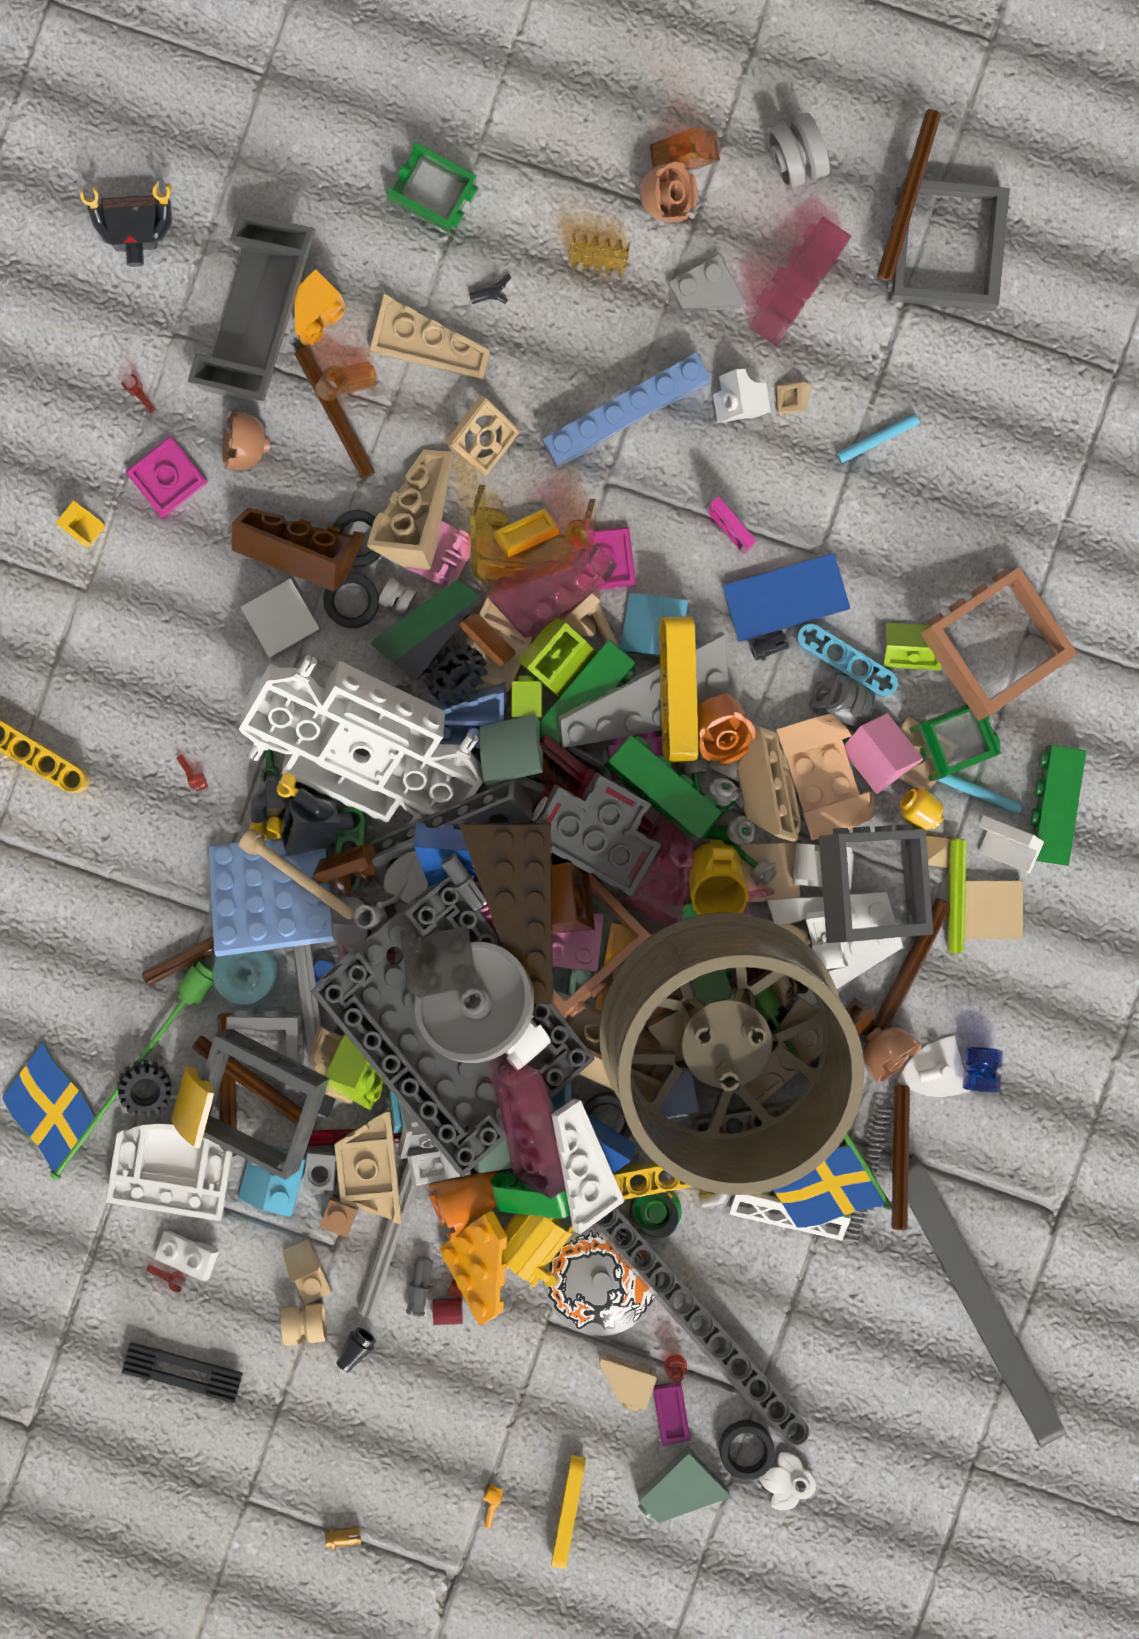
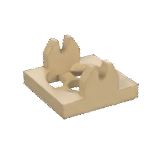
M480 395L445 443L449 445L451 451L456 453V456L487 477L521 430L488 399ZM483 415H488L492 418L488 426L480 427L475 422ZM499 426H500L501 432H500L499 441L497 442V441H496V438H497L496 430H497V429L499 428ZM470 430L474 433V444L467 451L465 435ZM490 430V441L485 445H481L479 441L480 435L484 431ZM490 448L492 450L485 456L477 457L482 449L487 450Z

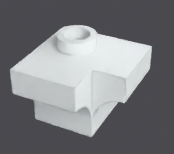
M735 369L719 376L721 391L713 394L717 423L755 418L771 412L766 382H754L747 375L746 369Z

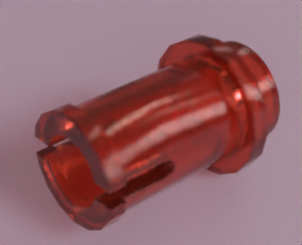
M679 1354L668 1356L664 1363V1369L672 1381L680 1382L684 1379L683 1375H686L687 1362Z

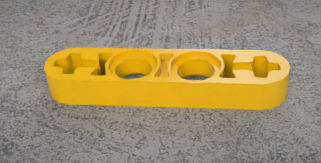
M571 1454L551 1567L566 1569L586 1457Z

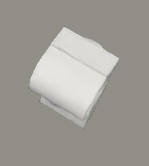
M824 911L807 913L806 921L813 952L819 957L826 969L846 967L847 959L844 942L826 943Z
M440 1151L407 1158L413 1187L461 1177ZM469 1171L464 1176L471 1175V1171Z
M164 1231L154 1259L201 1281L210 1279L219 1249L206 1243L193 1242L171 1231Z

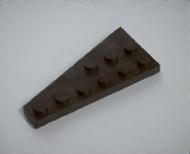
M461 822L459 826L501 945L517 958L528 972L533 985L534 1004H552L554 1001L551 823Z

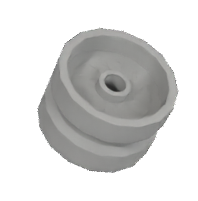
M806 112L793 117L791 129L783 122L768 127L767 135L772 157L787 189L791 190L804 185L806 174L813 180L829 175L830 165L826 147L820 130L810 113Z

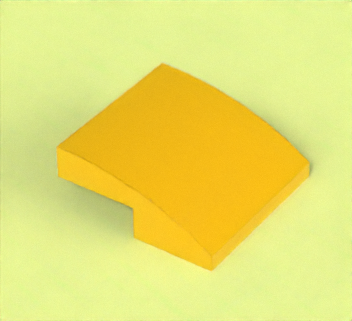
M185 1066L171 1120L183 1139L193 1147L200 1148L214 1091L210 1081L199 1080L197 1068Z

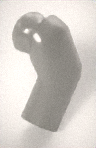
M710 1192L699 1196L702 1209L728 1203L733 1195Z

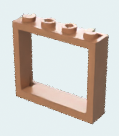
M1020 567L1011 572L1006 568L992 577L995 583L989 587L986 583H983L970 592L973 596L967 602L964 598L959 599L948 607L951 611L949 614L943 617L940 612L927 621L930 627L920 633L978 721L990 716L1078 655ZM1009 585L1054 655L989 699L943 629Z
M589 873L591 891L636 939L566 1001L553 989L554 1001L552 1004L564 1020L569 1015L573 1018L577 1013L579 1014L585 1008L583 1003L590 996L594 999L607 988L605 983L610 978L615 977L626 958L651 936L592 873Z

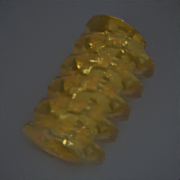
M572 232L569 252L571 268L576 270L579 263H582L583 271L588 272L592 264L595 274H599L602 267L605 266L607 276H610L614 268H616L618 277L621 278L627 268L630 241L626 248H623L622 240L618 239L613 247L610 237H606L603 245H600L598 235H595L592 242L589 243L587 234L584 233L580 241H577L575 232Z

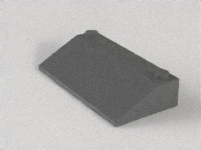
M238 212L230 241L244 251L212 357L195 354L187 382L206 392L227 397L265 401L316 229Z

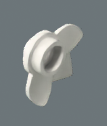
M780 1452L778 1455V1466L771 1467L765 1475L759 1477L762 1485L768 1491L774 1493L770 1506L778 1510L794 1508L800 1499L811 1497L817 1487L814 1475L803 1468L801 1460L796 1455L788 1452ZM797 1481L805 1482L806 1489H800L797 1486Z

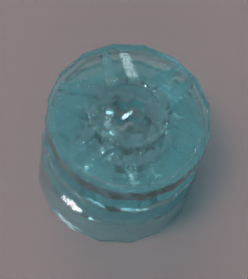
M272 949L218 956L212 971L214 985L219 994L229 1002L240 1005L253 1004L270 994L278 984L280 976L279 960ZM242 966L245 970H251L252 974L247 977L248 981H246L245 977H239L238 972L242 970Z

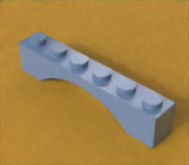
M696 352L543 438V445L554 465L559 469L629 425L709 384L711 377Z

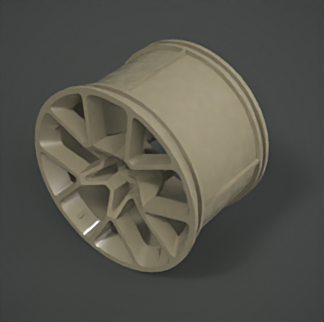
M706 913L685 918L662 928L642 942L626 958L609 986L602 1008L599 1030L600 1050L608 1080L621 1102L626 1122L641 1148L659 1167L676 1179L690 1186L719 1194L748 1195L772 1191L789 1185L815 1170L827 1160L847 1135L856 1117L863 1093L864 1058L861 1042L855 1025L841 1003L837 988L826 967L808 945L787 929L760 917L742 913ZM746 967L767 970L747 983ZM736 969L737 985L728 999L716 1000L705 1004L693 996L689 984L690 980L716 970ZM784 975L810 988L817 1000L819 1011L784 1026L770 1030L764 1017L756 1010L754 996ZM680 987L681 996H670L673 991ZM658 1006L682 1012L686 1026L683 1031L682 1045L675 1050H634L646 1021ZM821 1026L823 1028V1044L820 1061L816 1069L781 1045L785 1040ZM772 1052L804 1074L809 1080L808 1088L785 1113L778 1117L771 1116L744 1086V1084L755 1079L763 1071ZM631 1064H672L650 1102H648L631 1075ZM684 1070L694 1074L699 1080L710 1086L721 1088L705 1132H698L683 1127L666 1118L661 1112L663 1103ZM733 1093H737L763 1122L761 1127L732 1134H721L719 1132Z

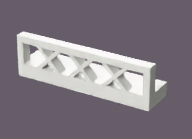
M774 1190L757 1194L734 1195L729 1215L838 1240H843L851 1220L850 1213L829 1221L840 1224L839 1229L828 1227L825 1225L826 1223L806 1228H797ZM741 1201L752 1204L754 1207L746 1208L738 1205ZM769 1210H780L782 1213L776 1215L770 1213Z

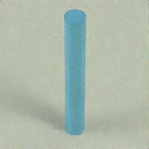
M914 413L837 452V457L843 463L920 423L919 419Z
M953 774L937 780L1015 814L1020 813L1023 805Z

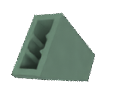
M687 1445L638 1493V1501L640 1503L638 1507L648 1519L653 1517L658 1523L723 1501L730 1494L726 1484Z

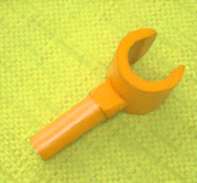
M492 1484L488 1487L483 1498L484 1501L490 1503L484 1524L486 1528H491L495 1511L501 1502L503 1494L501 1489Z

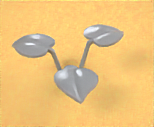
M416 851L402 855L387 870L384 878V887L388 893L395 895L393 898L384 902H378L376 906L366 905L361 899L356 897L342 899L344 903L355 910L354 918L351 920L346 919L332 909L333 934L336 941L348 946L359 945L368 937L369 930H377L387 921L385 907L398 902L400 898L403 902L409 903L418 894L429 888ZM400 950L395 956L394 964L401 958Z

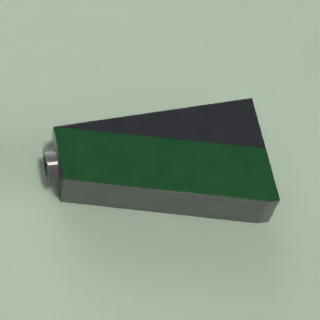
M468 578L465 581L456 579L375 638L370 645L415 680H420L429 669V665L436 660V655L442 652L459 630L460 623L469 617L482 600L483 596L478 593L481 588Z

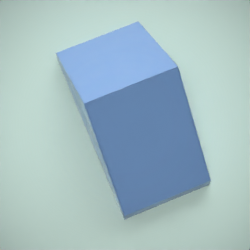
M683 1071L663 1103L661 1112L665 1117L699 1112L692 1073Z

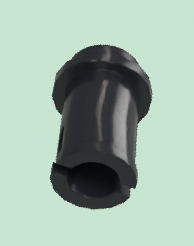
M783 631L761 641L755 639L754 643L750 644L751 653L756 661L760 659L765 661L767 656L789 649L788 642L784 641L787 638Z

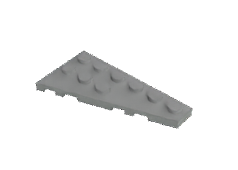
M723 632L717 633L712 636L713 639L701 645L696 644L697 706L709 698L723 693L729 694L726 640ZM660 664L631 678V681L619 688L614 687L606 691L607 694L592 702L587 701L558 716L560 745L566 748L662 730Z

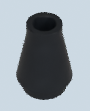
M358 1327L355 1331H351L341 1355L336 1361L337 1366L345 1372H350L354 1366L374 1350L375 1337L364 1328Z

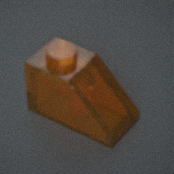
M693 127L650 144L653 167L666 162H680L687 166L684 167L686 170H693L720 161L716 131Z

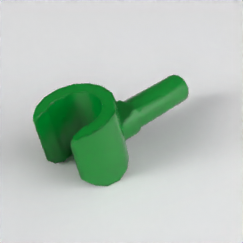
M270 749L266 750V767L261 772V780L263 782H266L265 773L267 770L275 773V780L280 775L279 769L274 766L273 750Z

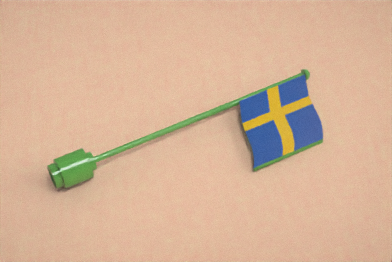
M199 960L196 965L190 967L176 986V989L179 991L177 996L181 1001L136 1060L139 1064L147 1057L186 1003L189 1005L193 1003L200 1004L214 986L218 972L210 965ZM44 1041L2 1098L14 1120L41 1150L52 1169L51 1177L54 1180H58L61 1178L60 1173L118 1096V1088L114 1090L95 1116L80 1089L54 1061Z
M769 986L754 996L756 1010L760 1012L766 1022L771 1020L774 1027L779 1028L781 1025L776 1016L779 1014L778 1008L781 1007V1003ZM789 1039L785 1040L784 1043L789 1051L801 1059ZM848 1133L844 1138L848 1144L847 1146L837 1147L826 1161L803 1178L774 1190L797 1228L822 1225L855 1211L881 1206L886 1210L892 1209V1201H889Z

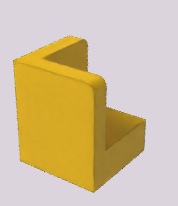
M74 500L56 521L59 527L87 548L93 544L106 527L103 522Z

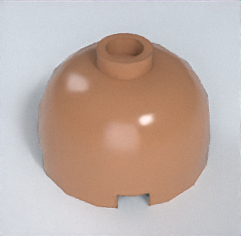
M666 162L651 168L644 176L640 186L641 203L645 211L655 220L669 223L681 222L690 216H686L690 208H695L698 194L697 183L694 175L689 174L684 168L687 167L684 163Z
M231 410L226 419V423H232L231 428H228V431H224L222 459L223 463H226L224 469L247 470L255 467L260 462L263 453L268 454L270 436H265L264 427L258 418L249 413Z
M878 1027L866 1037L869 1042L863 1051L864 1066L877 1083L880 1080L883 1082L906 1065L905 1061L908 1058V1054L913 1058L919 1052L922 1045L909 1031L903 1028L888 1027L881 1030Z

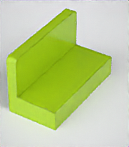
M886 623V643L882 659L883 667L941 670V664L920 634L930 626Z

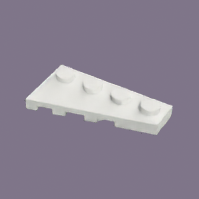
M573 1099L551 1115L573 1231L581 1234L622 1204L624 1198L581 1100Z

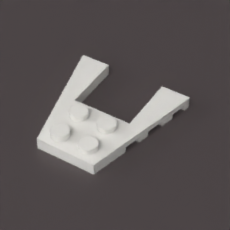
M887 892L850 893L852 929L897 925ZM823 895L766 899L772 921L779 926L804 920L807 913L824 911ZM901 937L844 942L847 959L846 967L831 968L827 971L838 989L903 948ZM810 988L805 994L796 993L797 999L801 997L811 1005L817 1002Z

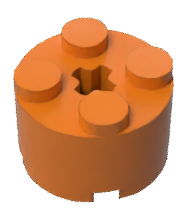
M727 693L709 698L697 706L698 749L702 756L708 761L713 760L718 761L719 764H729L746 755L749 751L748 745L751 743V740L754 741L755 728L741 704Z

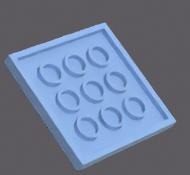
M270 838L265 840L266 846L316 881L313 873L319 860L327 857V848L286 856L281 838L278 840H271ZM239 843L209 846L213 938L216 957L334 941L332 908L259 854H247L239 848ZM327 881L320 884L330 892V885Z

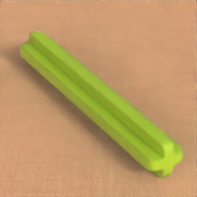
M963 838L950 839L948 902L950 903V911L948 913L947 950L950 953L964 952L967 841Z

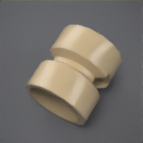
M323 1303L306 1305L304 1310H301L299 1306L282 1307L281 1332L285 1346L302 1344L304 1339H307L309 1343L326 1342L327 1321Z

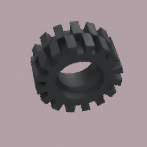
M143 1060V1064L135 1061L133 1062V1067L129 1065L125 1067V1073L121 1072L119 1076L120 1081L117 1083L118 1095L123 1108L126 1107L127 1112L130 1114L134 1111L137 1117H141V1113H145L146 1117H151L150 1112L155 1111V1114L161 1112V1107L165 1109L168 1105L167 1100H170L172 1096L171 1082L163 1066L159 1067L158 1063L154 1061L152 1064H149L148 1060ZM141 1079L153 1081L156 1085L154 1094L147 1098L136 1096L133 1092V1087L137 1081Z

